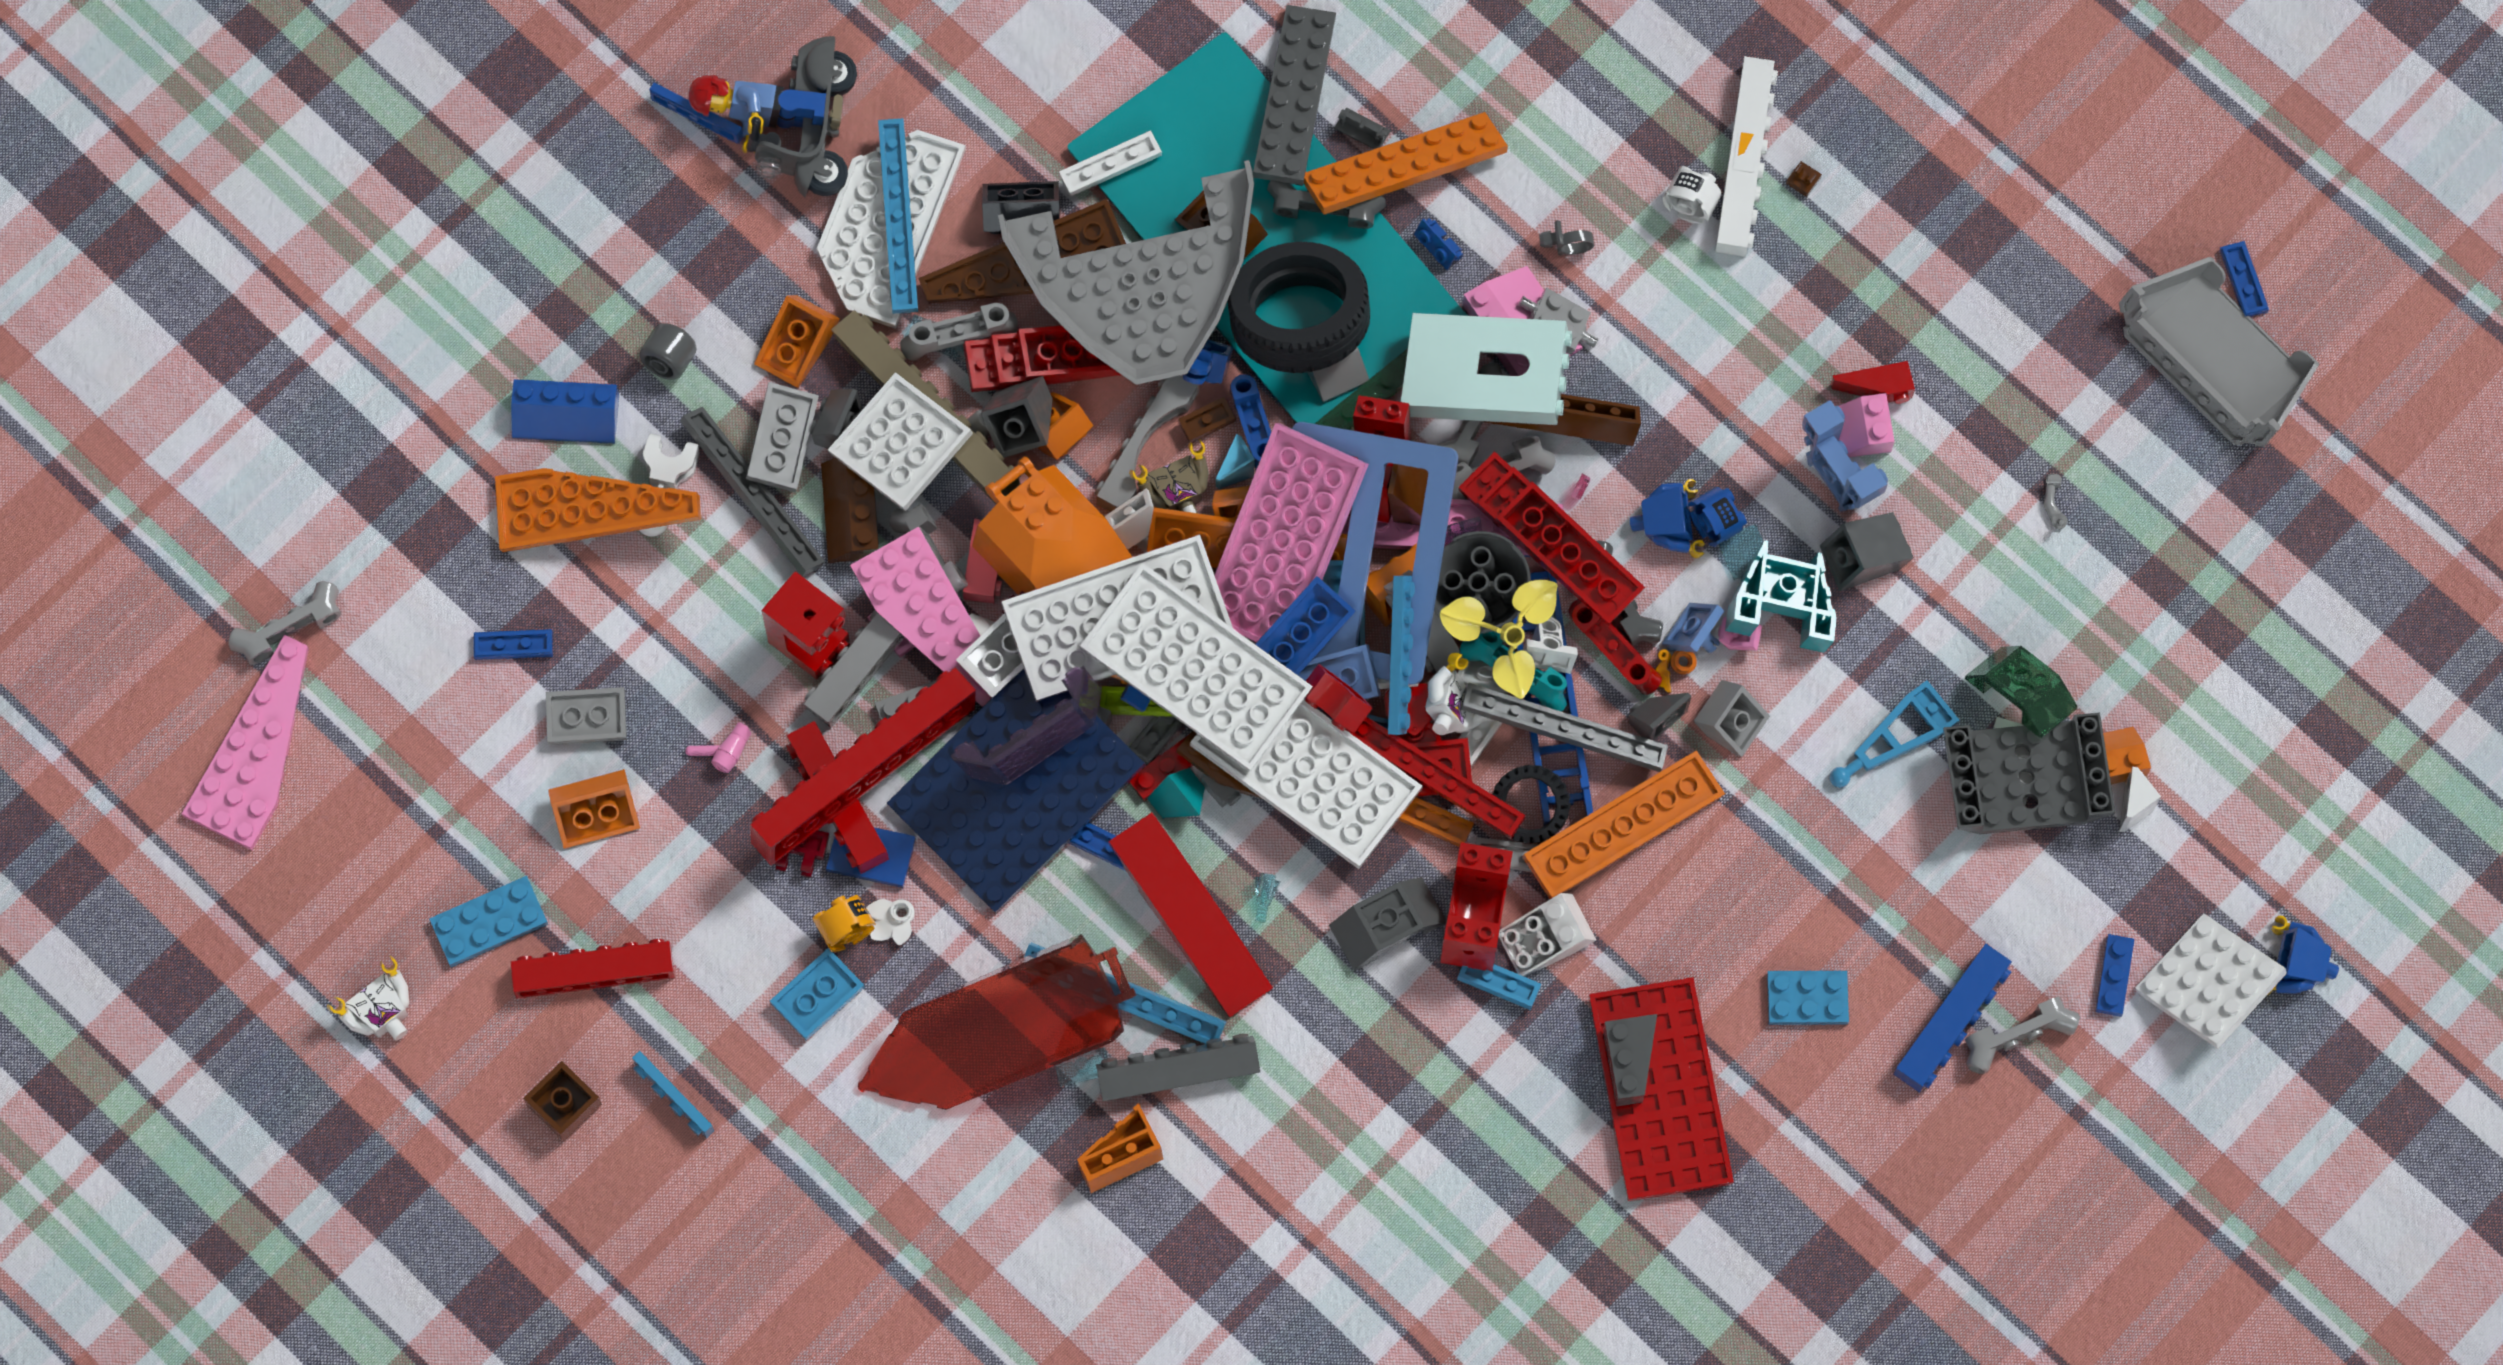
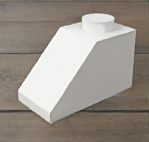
M1147 488L1105 516L1127 549L1141 542L1149 535L1154 510L1149 490Z

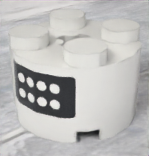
M1680 166L1663 197V204L1670 212L1672 208L1678 211L1677 217L1690 223L1703 224L1704 220L1709 221L1721 197V190L1715 184L1716 178L1712 174L1707 172L1700 174L1688 167Z

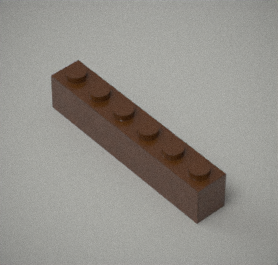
M1561 394L1560 400L1564 401V410L1562 416L1558 415L1557 425L1483 421L1485 423L1633 446L1641 426L1640 406Z

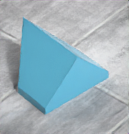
M1236 434L1217 474L1216 488L1222 489L1254 477L1255 459L1243 438Z

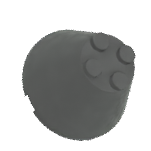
M1469 532L1452 539L1453 541L1446 545L1443 551L1434 607L1435 613L1440 618V610L1454 600L1461 597H1472L1480 601L1485 609V617L1482 622L1498 628L1511 622L1520 613L1512 605L1513 595L1518 587L1531 581L1530 569L1522 552L1509 539L1492 532ZM1480 626V634L1492 632V630Z

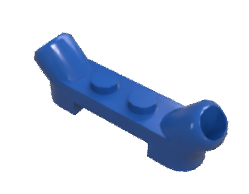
M1243 374L1232 380L1229 390L1249 450L1255 459V470H1257L1271 435V429L1260 399L1256 381L1250 375Z

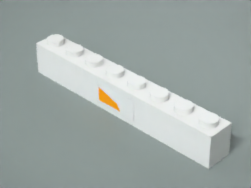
M1744 56L1715 249L1717 253L1745 257L1747 248L1752 249L1754 233H1750L1751 225H1756L1758 210H1754L1753 206L1754 201L1759 202L1761 187L1757 186V179L1763 177L1765 163H1760L1761 155H1766L1768 140H1764L1763 137L1764 131L1769 132L1771 117L1767 116L1768 108H1773L1775 94L1770 93L1771 85L1776 86L1778 71L1773 70L1774 61Z

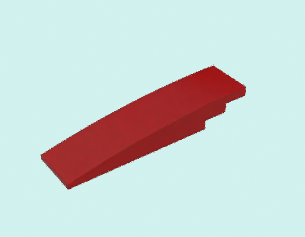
M1063 326L1018 329L1017 333L991 335L990 339L969 340L963 344L971 392L999 390L1043 376L1046 385L1121 375L1087 351Z
M1495 451L1458 487V490L1495 525L1608 625L1645 589L1643 584L1533 481L1530 482L1514 466L1511 467Z
M1152 812L1109 841L1110 847L1123 863L1124 869L1139 888V893L1229 1019L1273 989L1227 918Z

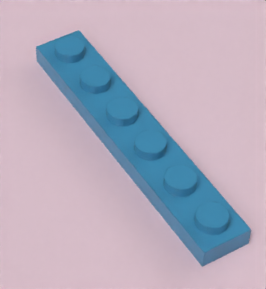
M1407 575L1393 576L1388 734L1392 735L1407 734V729L1410 727L1408 703L1411 700V688L1408 687V681L1412 673V662L1409 661V655L1413 647V636L1410 634V626L1414 620L1411 598L1415 593V584L1412 582V576Z

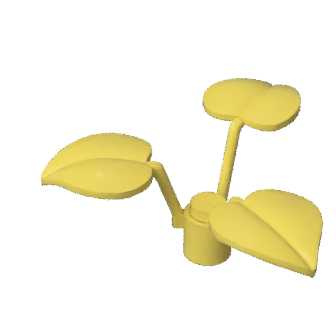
M1533 580L1518 587L1512 598L1513 607L1520 611L1516 624L1509 622L1498 628L1482 622L1485 617V609L1480 601L1472 597L1458 598L1442 608L1439 613L1440 620L1444 628L1453 637L1462 641L1477 639L1480 635V626L1499 633L1501 639L1510 645L1508 655H1502L1494 662L1492 667L1493 679L1500 688L1519 699H1523L1532 685L1535 663L1527 651L1519 650L1513 654L1514 649L1525 638L1524 630L1521 628L1523 626L1522 618L1524 616L1532 624H1540L1549 620L1555 611L1558 585L1549 580Z

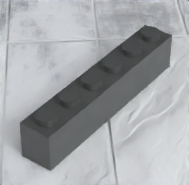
M1248 1034L1234 1035L1233 1039L1226 1041L1216 1038L1208 1040L1206 1044L1196 1046L1195 1043L1181 1045L1180 1049L1170 1051L1169 1048H1161L1155 1050L1154 1054L1143 1056V1053H1134L1128 1055V1059H1103L1101 1064H1096L1102 1100L1108 1101L1260 1073L1255 1039L1253 1036H1248Z

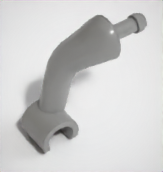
M2051 473L2046 477L2044 508L2053 526L2057 529H2062L2067 525V517L2062 514L2054 501L2055 488L2061 487L2062 478L2059 474Z

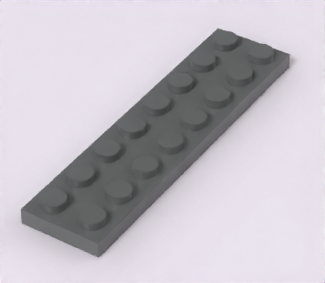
M1286 5L1253 178L1303 186L1336 12Z

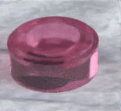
M1581 474L1571 497L1577 500L1582 498L1590 482L1589 476Z

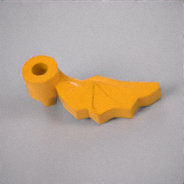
M1662 649L1658 653V657L1662 662L1656 668V671L1662 676V682L1659 687L1671 693L1670 671L1668 670L1671 653L1668 650Z

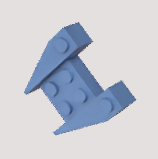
M1829 400L1804 415L1802 429L1807 433V436L1804 437V442L1807 446L1810 445V451L1806 453L1807 463L1809 467H1815L1838 501V510L1842 512L1847 509L1860 508L1885 493L1888 478L1881 468L1877 469L1874 463L1861 470L1855 461L1852 462L1850 460L1845 444L1839 440L1845 422V415L1838 405L1834 406L1832 401Z

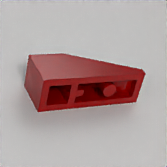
M1908 361L1833 375L1830 383L1833 390L1857 396L1886 393L1888 403L1895 402L1896 404L1909 401L1910 398H1913L1915 391Z

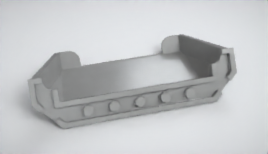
M2207 257L2148 281L2133 285L2119 302L2120 312L2124 313L2126 325L2123 327L2124 337L2233 445L2248 443L2259 447L2266 446L2281 428L2318 368L2319 363L2304 350H2297L2289 356L2250 316H2244L2241 307L2220 288L2225 282V272L2212 257Z

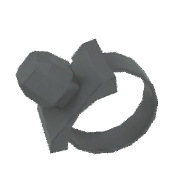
M1558 220L1554 222L1555 232L1551 233L1550 230L1539 234L1540 246L1550 248L1553 245H1557L1558 255L1560 256L1563 254L1585 253L1595 246L1592 232L1575 230L1562 234L1561 221Z

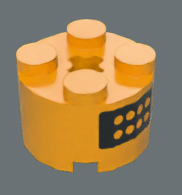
M858 895L848 899L845 896H840L831 902L832 907L830 909L821 911L812 918L829 950L834 953L845 950L844 944L852 942L855 945L874 931V925H876Z

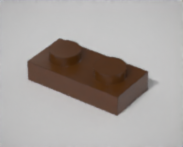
M1224 397L1178 419V423L1189 443H1193L1236 422V418Z

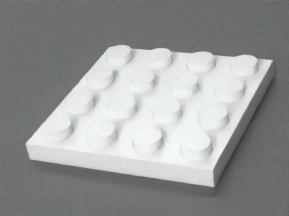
M895 372L831 445L828 451L906 511L971 437L973 432Z
M2203 913L2135 989L2137 994L2218 1049L2287 972L2286 968Z

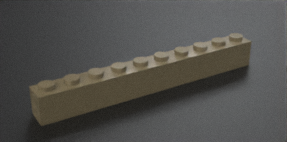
M853 310L831 329L836 341L881 387L896 372L968 428L971 427L970 422L964 415L958 416L953 411L955 408L946 397L941 399L937 395L939 391L930 381L925 383L921 379L922 374L914 364L909 366L905 362L906 357L897 347L893 350L888 345L890 341L881 331L877 333L872 328L874 325L865 314L860 316ZM977 431L976 433L973 432L971 437L951 459L992 500L987 494L985 487L991 482L995 483L1014 467L1012 465L1007 467L1002 462L1004 458L996 448L991 450L986 445L988 443L986 438ZM1019 478L1003 489L1001 493L1007 496L1021 485Z

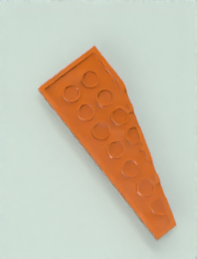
M548 468L495 476L499 550L502 552L701 520L700 495L693 491L668 487L667 489L659 488L649 484L640 485L630 483L629 481L592 475L591 477L583 476L573 472H558Z

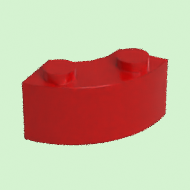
M1320 664L1316 666L1306 680L1313 687L1304 700L1315 709L1319 706L1333 719L1331 723L1342 731L1347 728L1355 733L1372 710L1371 705L1360 694Z

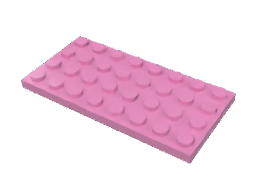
M1275 423L1214 575L1232 626L1241 635L1255 642L1259 641L1316 576L1323 580L1369 465L1280 423Z

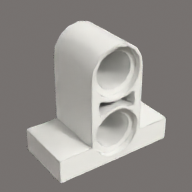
M1553 617L1544 623L1537 624L1532 640L1527 639L1523 650L1532 656L1535 668L1547 670L1551 667L1557 672L1569 674L1578 655L1576 647L1563 645L1561 624Z

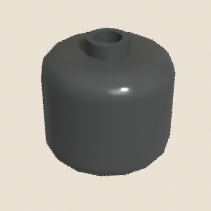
M662 323L654 327L642 346L639 356L641 362L650 372L667 380H675L683 375L693 359L697 347L694 339L684 329L673 324Z

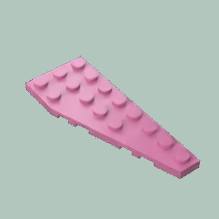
M920 528L913 529L850 565L875 611L941 671L950 672L956 667L975 688V701L983 707L991 697L956 661L980 637V634Z
M286 635L283 636L182 812L184 818L250 850H253L279 803V792L283 782L286 757H288L295 721L294 716L299 701V691L309 650L307 645Z

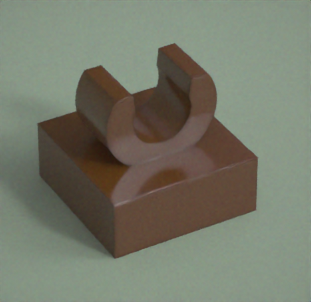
M1800 161L1787 179L1786 184L1808 197L1821 179L1822 174Z

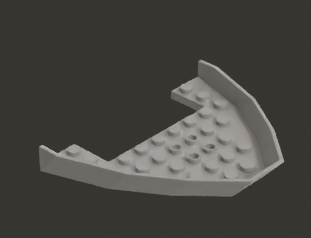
M1247 160L1244 161V169L1201 178L1210 226L1061 258L1053 215L1051 211L1007 221L1003 214L998 215L1002 239L1040 304L1091 354L1135 385L1185 375L1192 367L1218 324L1244 261L1254 188L1251 164Z

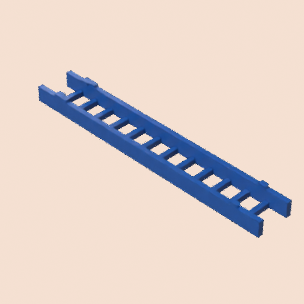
M1547 571L1530 573L1531 581L1548 579L1557 583V580ZM1557 587L1554 618L1561 624L1563 645L1567 646ZM1518 616L1512 620V623H1517ZM1525 623L1521 628L1524 632L1535 631L1537 624ZM1523 642L1517 646L1516 652L1523 650ZM1559 672L1567 681L1566 693L1563 695L1568 702L1569 714L1578 717L1572 674ZM1527 692L1524 700L1540 705L1538 698H1532L1531 694ZM1529 731L1534 765L1542 766L1541 755L1569 751L1576 752L1577 768L1555 770L1553 773L1558 774L1561 778L1579 776L1582 792L1570 794L1569 803L1574 805V801L1583 800L1585 815L1588 816L1593 813L1583 748L1568 743L1539 747L1537 733ZM1536 779L1543 826H1545L1551 820L1548 805L1556 804L1555 796L1547 797V793H1549L1548 786Z

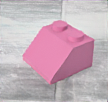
M1886 393L1861 396L1839 406L1845 415V422L1839 440L1845 444L1848 450V457L1892 451L1895 441Z

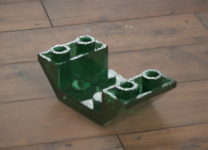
M2021 645L1999 648L1965 676V680L1983 694L1990 688H1993L2022 711V724L2039 738H2042L2077 710V704L2059 674Z

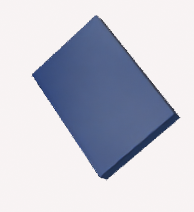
M874 827L887 850L889 860L862 874L857 866L851 867L845 855L849 853L846 846L840 847L834 836L826 867L827 872L904 888L916 836Z

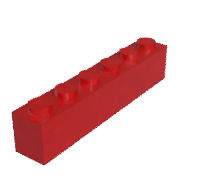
M815 721L787 735L789 744L785 747L791 759L797 758L801 766L797 768L803 780H809L820 766L824 764L827 766L834 761V755ZM856 800L827 823L828 825L833 823L837 830L833 834L840 847L846 846L849 853L845 855L852 868L857 866L861 874L889 860L887 850L859 800Z
M653 939L649 941V944L638 945L637 942H628L623 944V947L618 948L605 945L597 947L595 951L587 952L585 949H574L570 951V954L564 955L550 952L540 958L521 956L517 958V961H510L513 991L516 999L673 979L675 978L670 941Z

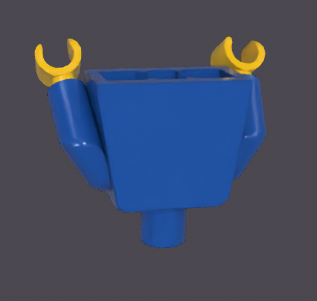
M1688 479L1684 485L1682 483H1666L1658 486L1647 499L1641 502L1642 515L1630 517L1632 531L1644 530L1645 535L1655 545L1681 553H1688L1689 551L1693 558L1702 557L1704 553L1697 552L1695 546L1703 547L1705 543L1702 540H1696L1691 544L1689 541L1693 540L1688 499L1694 498L1698 490H1690L1688 487H1693L1696 483L1695 480Z
M2281 915L2275 918V922L2283 924L2282 927L2272 926L2271 929L2276 935L2283 934L2277 963L2286 968L2287 973L2268 995L2273 990H2277V993L2292 994L2313 989L2315 985L2323 983L2325 978L2333 980L2337 977L2339 966L2329 962L2332 951L2331 947L2324 943V940L2314 927L2297 922H2291L2290 924Z

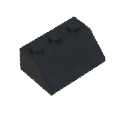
M1059 181L982 184L983 231L991 234H1001L998 215L1001 214L1004 215L1007 221L1051 211L1054 221L1060 219Z

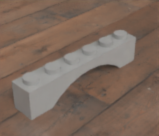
M1183 375L1160 380L1158 385L1159 392L1156 397L1152 395L1147 402L1145 408L1147 412L1143 418L1139 417L1133 427L1135 432L1131 439L1126 438L1120 449V452H1122L1120 458L1112 461L1108 469V478L1105 482L1101 481L1095 491L1097 505L1112 512L1137 495L1135 479L1131 478L1129 471L1133 470L1135 472L1138 457L1151 435L1169 420L1188 412L1199 393V384L1185 381Z

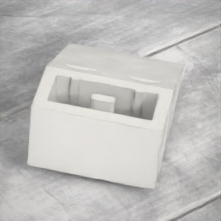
M1567 893L1558 894L1499 931V938L1516 972L1524 977L1564 959L1596 941L1573 894Z

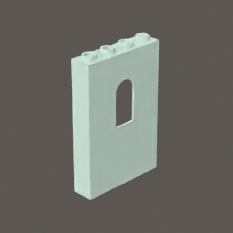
M1413 313L1401 402L1409 403L1410 417L1557 425L1558 415L1562 416L1564 410V401L1560 399L1561 392H1566L1567 380L1566 377H1563L1564 369L1569 368V354H1566L1567 346L1572 344V331H1568L1566 321ZM1480 352L1520 354L1525 356L1530 362L1527 372L1520 376L1477 374Z

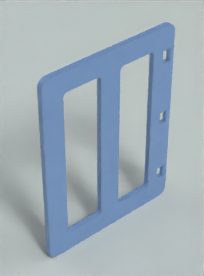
M1298 422L1292 427L1293 430L1369 464L1352 505L1338 595L1356 612L1314 658L1358 647V637L1386 465L1394 463L1422 468L1428 471L1412 573L1415 593L1411 598L1414 620L1410 626V634L1413 636V647L1409 655V661L1412 662V673L1409 676L1408 684H1418L1424 675L1458 464V454L1449 447ZM1370 650L1376 677L1390 680L1391 654Z

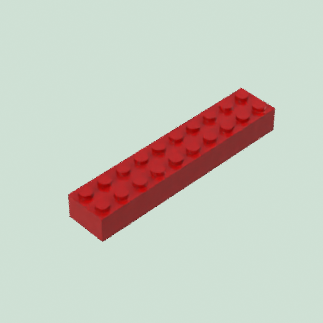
M956 667L950 672L945 671L940 674L936 679V683L929 688L927 686L922 688L916 694V698L910 703L904 702L896 709L895 714L889 719L885 717L876 724L875 729L868 735L864 733L859 736L854 742L855 745L851 748L838 752L834 757V761L826 766L824 764L813 773L814 776L808 781L803 780L793 788L791 794L787 797L781 796L773 803L772 808L766 813L760 812L750 824L751 844L770 866L775 864L974 711L975 688Z

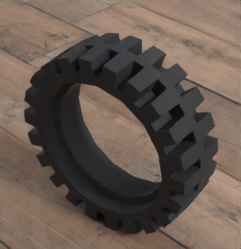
M1524 765L1507 772L1494 787L1495 790L1492 795L1506 803L1508 791L1518 781L1528 778L1540 780L1550 787L1555 796L1556 808L1554 816L1549 823L1535 830L1519 827L1512 837L1517 842L1538 843L1553 837L1565 825L1571 808V803H1569L1570 794L1567 792L1566 784L1561 781V777L1553 773L1552 770L1539 765Z

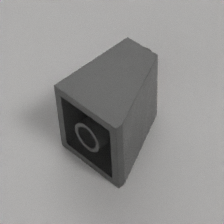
M1043 376L997 390L981 412L994 445L1003 458L1048 444L1053 399Z
M1894 512L1843 523L1820 545L1839 591L1847 590L1898 571L1914 558Z

